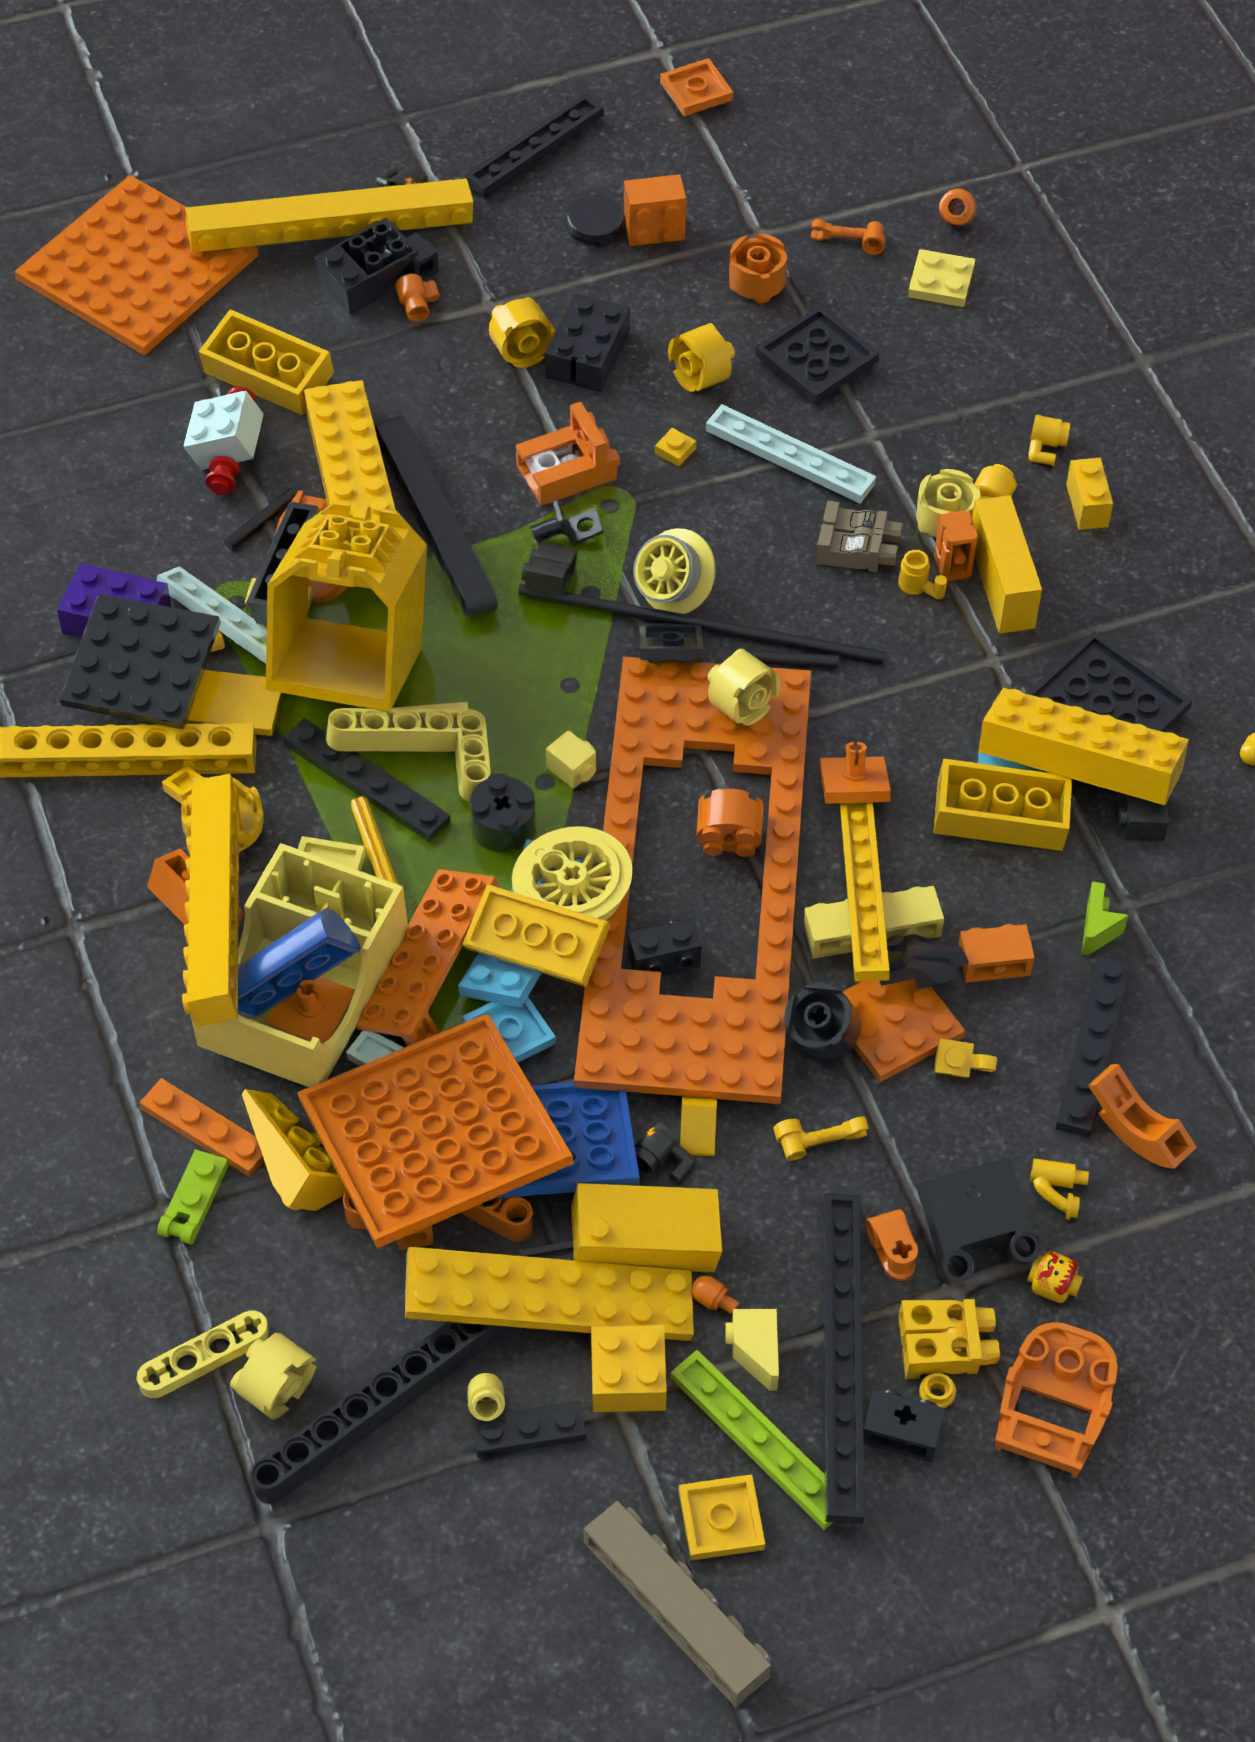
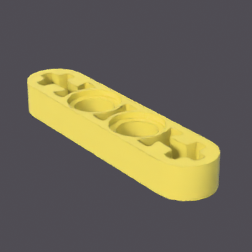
M258 1311L244 1312L146 1362L137 1372L140 1391L149 1398L162 1397L247 1353L249 1347L256 1339L260 1338L265 1341L268 1338L269 1328L266 1317ZM252 1323L254 1327L258 1328V1333L252 1335L250 1331L246 1330V1326ZM233 1331H236L237 1337L240 1338V1343L238 1344L235 1342ZM223 1338L228 1340L230 1345L225 1352L214 1353L209 1349L211 1343L216 1339ZM192 1355L197 1359V1363L192 1369L182 1370L177 1366L178 1360L183 1356ZM171 1364L173 1374L175 1375L173 1378L170 1377L169 1371L167 1372L166 1366ZM155 1374L157 1378L159 1377L160 1383L154 1385L152 1382H149L148 1376Z

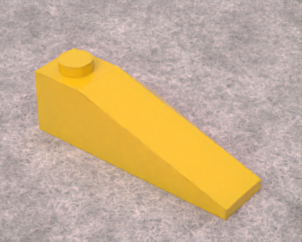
M245 1089L242 1093L244 1103L272 1185L282 1197L284 1205L292 1210L317 1211L344 1196L346 1188L326 1150L320 1146L322 1142L316 1133L311 1134L307 1130L300 1128L297 1125L299 1118L272 1093Z

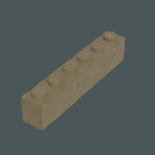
M617 1500L584 1528V1544L736 1708L770 1678L771 1664L769 1662L771 1659L768 1653L759 1644L755 1643L752 1645L743 1635L745 1631L741 1624L731 1615L726 1617L718 1608L719 1603L714 1595L706 1588L701 1590L693 1582V1575L688 1567L681 1561L676 1563L667 1554L668 1549L660 1537L656 1534L650 1536L642 1527L643 1522L639 1515L630 1507L625 1509Z

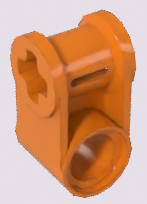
M898 1209L867 1218L866 1230L869 1240L876 1250L887 1276L896 1281L910 1279L915 1273L918 1247L910 1232L904 1212Z

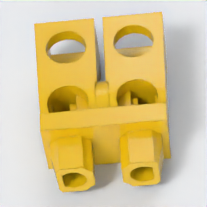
M964 1299L963 1302L957 1300H902L898 1321L901 1346H903L902 1354L906 1380L920 1379L921 1374H961L965 1372L966 1374H977L981 1365L998 1363L1000 1358L998 1340H980L979 1332H994L996 1321L994 1308L975 1307L974 1299Z

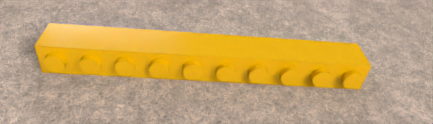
M466 178L186 207V229L191 251L194 253L353 236L384 218H387L398 231L472 223L474 202Z
M230 773L192 781V795L187 797L191 816H187V824L191 836L186 838L190 858H186V868L190 879L185 881L186 892L189 901L185 902V912L189 924L184 925L188 947H184L183 952L188 970H183V980L187 993L182 995V1001L186 1014H192L196 1027L238 1019L239 796Z

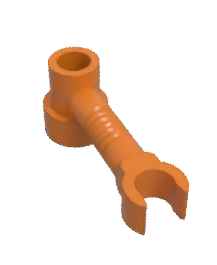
M822 219L812 221V229L821 230H812L811 239L815 241L829 239L830 237L863 240L862 248L870 255H878L885 248L884 226L880 222H870L867 225V229L833 226Z

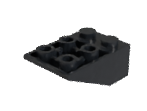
M384 218L315 256L318 281L349 314H352L375 301L418 255V250L387 218Z

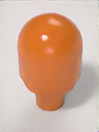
M701 1276L692 1284L691 1290L694 1299L710 1310L717 1311L720 1307L733 1315V1309H737L740 1304L727 1295L729 1289L723 1283L711 1276Z

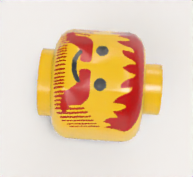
M1048 1251L1043 1256L1039 1255L1035 1259L1027 1281L1032 1283V1291L1035 1294L1056 1303H1063L1069 1295L1077 1296L1084 1277L1077 1275L1079 1270L1077 1261L1057 1252Z

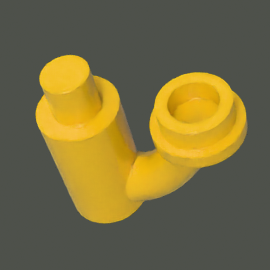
M1033 1158L1030 1183L1034 1184L1037 1192L1046 1201L1065 1212V1219L1070 1220V1217L1077 1218L1080 1197H1074L1072 1193H1068L1066 1199L1051 1186L1072 1189L1073 1184L1087 1185L1089 1171L1075 1170L1076 1164Z

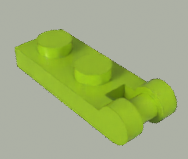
M195 1149L169 1207L159 1221L157 1227L158 1235L167 1238L172 1235L179 1237L183 1243L189 1245L194 1243L228 1169V1159ZM179 1218L188 1220L185 1224L177 1222Z

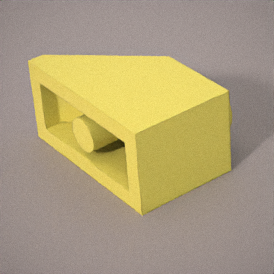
M733 1309L732 1323H725L726 1344H732L733 1359L769 1391H777L779 1379L777 1309Z

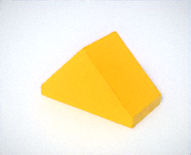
M682 1096L680 1145L693 1156L714 1157L717 1099Z

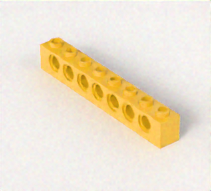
M254 723L186 724L184 730L148 724L0 727V777L173 775L185 766L190 767L198 774L255 773L257 741Z

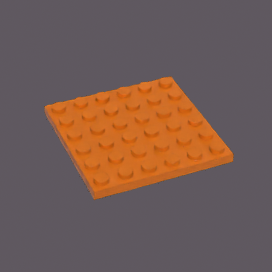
M129 175L14 272L16 280L145 356L259 255L256 246L192 253L186 229V206Z
M488 1013L298 1092L304 1110L377 1249L574 1164L570 1150Z

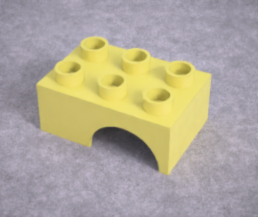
M280 843L244 905L245 919L238 948V965L323 909H330L346 922L358 940L361 949L321 977L355 989L351 1003L335 1033L323 1044L320 1043L319 1038L314 1036L309 1042L266 1026L265 1021L271 1013L272 1007L255 1019L238 1014V1019L196 1027L192 1014H190L197 1045L307 1087L326 1081L408 929L403 886Z

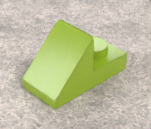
M1092 882L1087 903L1082 955H1090L1125 932L1129 916L1108 912L1110 897H1104L1105 883Z

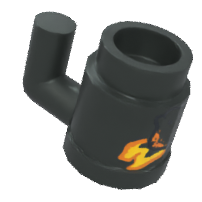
M418 165L407 167L400 173H398L396 168L391 167L376 179L378 187L428 182L425 171Z
M653 1122L634 1145L638 1168L645 1173L650 1174L655 1168H659L669 1155L676 1159L678 1164L669 1173V1177L678 1184L695 1165V1158L679 1145L680 1142L675 1133L660 1122Z

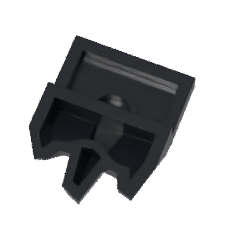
M915 934L907 936L895 935L886 939L889 980L880 981V984L884 986L914 978L918 990L940 985L958 978L955 968L966 965L969 961L965 952L959 946H950L947 943Z

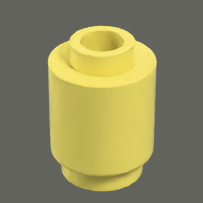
M481 1373L473 1377L467 1388L469 1411L475 1418L482 1421L496 1419L501 1415L505 1407L502 1381L490 1373Z

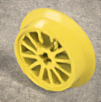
M578 826L560 828L540 836L523 850L513 869V890L515 893L606 921L617 910L630 887L632 862L625 847L606 832ZM577 858H585L583 863L576 861ZM595 862L600 863L596 867L592 868ZM554 868L557 871H549V869Z

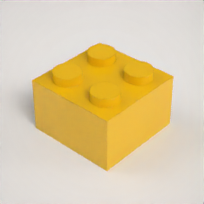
M664 1325L591 1327L593 1412L666 1411Z

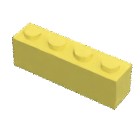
M917 886L906 891L894 893L882 892L886 939L895 935L907 936L911 934L928 939L941 937L944 916L934 886ZM848 899L830 904L818 903L805 908L803 928L812 959L852 952Z

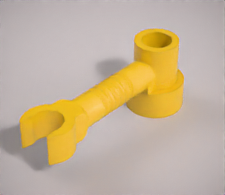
M865 1116L853 1118L838 1126L809 1133L803 1132L799 1119H787L773 1127L777 1142L782 1144L788 1161L804 1157L806 1155V1147L844 1138L846 1140L863 1138L867 1136L866 1130L869 1129Z

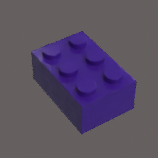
M80 563L57 608L62 633L82 638L98 593L167 607L172 606L167 583Z

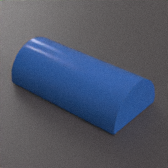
M323 909L239 964L238 1014L253 1019L259 1017L296 993L302 981L316 980L359 952L361 949L359 942L346 922L334 911Z

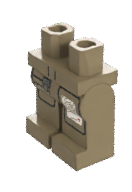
M827 501L817 544V565L852 569L868 568V572L875 573L878 572L879 564L896 565L898 546L884 544V541L900 543L903 523L887 521V511L878 510V513L871 510L855 511L839 508L840 502Z

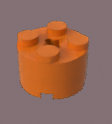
M757 234V238L747 239V236H743L735 241L730 250V289L743 297L754 299L758 303H766L771 297L777 295L786 283L787 254L783 243L779 239L767 234Z
M717 789L712 791L709 798L705 799L704 795L701 796L698 801L696 839L703 846V852L710 856L721 855L723 851L736 852L741 857L753 856L755 849L762 842L764 806L762 800L757 797L756 801L750 799L749 792L739 789Z

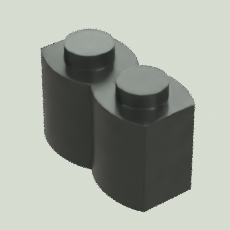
M541 542L537 549L533 548L529 563H524L521 580L526 581L525 590L562 597L568 582L574 576L578 549Z

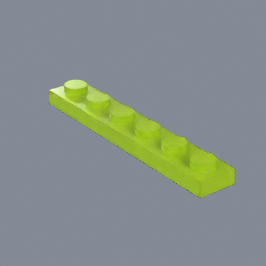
M698 1350L671 1371L670 1378L823 1530L833 1523L825 1522V1474Z

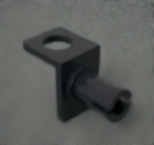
M557 500L553 501L556 511L555 517L530 526L537 544L563 534V536H567L573 546L604 532L596 509H591L567 519ZM584 520L594 521L591 530L587 532L578 531L580 523Z

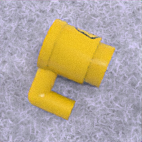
M1035 414L1028 454L1029 460L1033 463L1054 466L1056 454L1041 452L1042 445L1066 447L1071 423L1062 422V419Z
M911 550L905 554L901 561L898 585L907 594L917 595L925 592L940 600L945 596L947 578L943 575H938L934 583L930 582L928 556L923 551Z

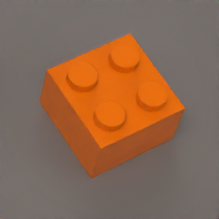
M680 174L624 181V226L629 246L685 240L686 195Z

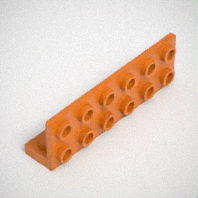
M439 869L436 872L408 924V929L401 944L393 954L390 964L356 1024L357 1029L400 1036L407 1046L439 1033L428 1010L462 948L463 941L487 884L500 888L494 876Z

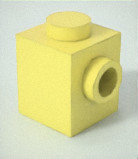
M568 730L546 748V768L574 789L580 783L590 780L595 774L596 751L589 742L582 741Z

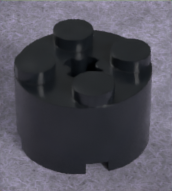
M500 773L490 775L488 780L479 784L470 798L471 828L476 841L489 850L505 852V848L516 846V849L525 845L527 839L531 840L535 833L536 824L533 790L524 782L516 778L505 777Z
M824 982L809 984L799 994H794L787 1003L784 1021L790 1036L802 1051L818 1060H832L848 1056L857 1042L861 1030L860 1016L848 997L836 986Z

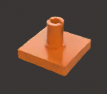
M850 742L846 745V757L820 758V773L825 804L890 802L891 790L884 756L866 757L867 746L861 742H857V753L855 755L854 742Z
M320 976L314 981H302L296 993L274 1006L265 1021L266 1026L309 1042L313 1036L319 1038L321 1044L328 1041L342 1022L355 989Z

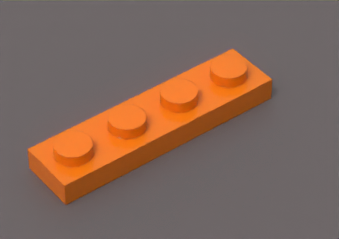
M162 1078L140 1101L141 1110L213 1155L228 1159L229 1165L248 1177H251L264 1162L256 1136Z

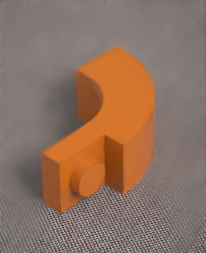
M1111 1064L1088 1085L1103 1107L1099 1112L1103 1121L1122 1142L1148 1161L1162 1167L1175 1169L1197 1148L1179 1119H1169L1158 1114L1142 1100L1119 1064Z

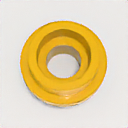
M933 1373L922 1380L919 1394L921 1399L930 1400L936 1403L938 1407L946 1408L955 1399L956 1387L947 1375ZM940 1389L944 1395L935 1396L931 1393V1390Z

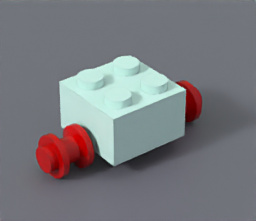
M234 387L228 391L227 395L201 400L194 404L183 447L201 470L209 469L211 471L207 474L205 483L215 494L224 495L233 492L236 486L234 478L238 476L240 470L237 462L250 460L254 457L264 414L256 404L255 394L246 387Z

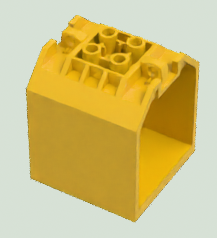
M335 501L303 524L268 583L266 690L390 712L422 649L427 544L398 511L381 509L380 521L371 520V506L359 504L353 516H350L351 503ZM308 578L313 581L342 586H358L372 589L388 607L387 631L307 618Z

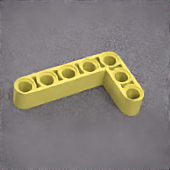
M341 708L329 714L326 741L332 749L337 751L455 752L458 791L460 796L469 802L475 788L488 780L490 776L486 721L484 716L476 710L391 709L388 712L368 708Z

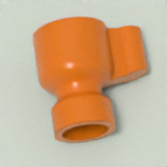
M407 274L395 283L399 301L405 306L408 319L412 322L425 320L430 314L427 302H435L440 298L436 282L433 280L423 282L422 277L419 275Z

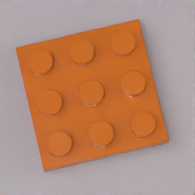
M914 978L881 986L880 981H861L842 991L857 1009L861 1021L860 1035L853 1048L879 1083L935 1054L940 1038L959 1041L965 1036V1029L934 989L927 987L918 990Z

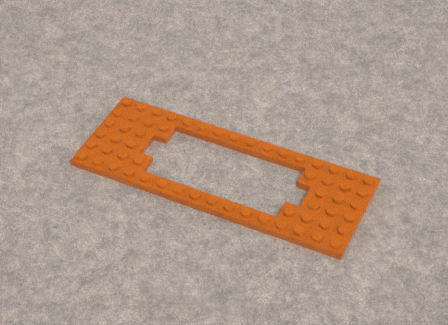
M623 657L603 832L616 838L625 847L630 856L632 868L644 765L682 768L684 748L735 752L733 772L771 775L756 979L715 976L713 999L659 995L661 972L622 969L630 895L629 887L617 910L606 920L611 926L584 990L574 1075L575 1088L611 1091L626 1090V1092L772 1104L781 1103L786 1034L784 1014L789 992L811 679L810 670L771 668L781 679L779 694L777 698L772 695L768 702L771 708L763 718L752 725L745 726L742 723L738 724L709 702L708 688L710 681H708L707 677L709 671L715 665L721 664L702 662L684 664L676 660H665L662 663L655 664L649 663L646 660H640V658Z

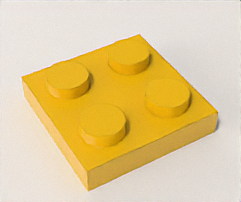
M752 1474L679 1485L678 1491L691 1561L765 1550L764 1534Z

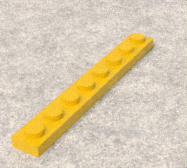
M873 802L840 803L855 982L889 980V961Z

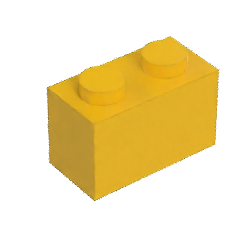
M1101 458L1071 460L1066 485L1078 529L1108 527L1113 501Z

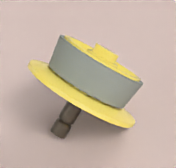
M687 529L667 530L648 540L640 548L633 569L634 580L638 590L653 608L682 614L695 610L705 601L712 589L716 571L715 559L708 543L699 534Z

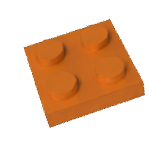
M709 58L660 74V83L683 116L733 100L732 89Z

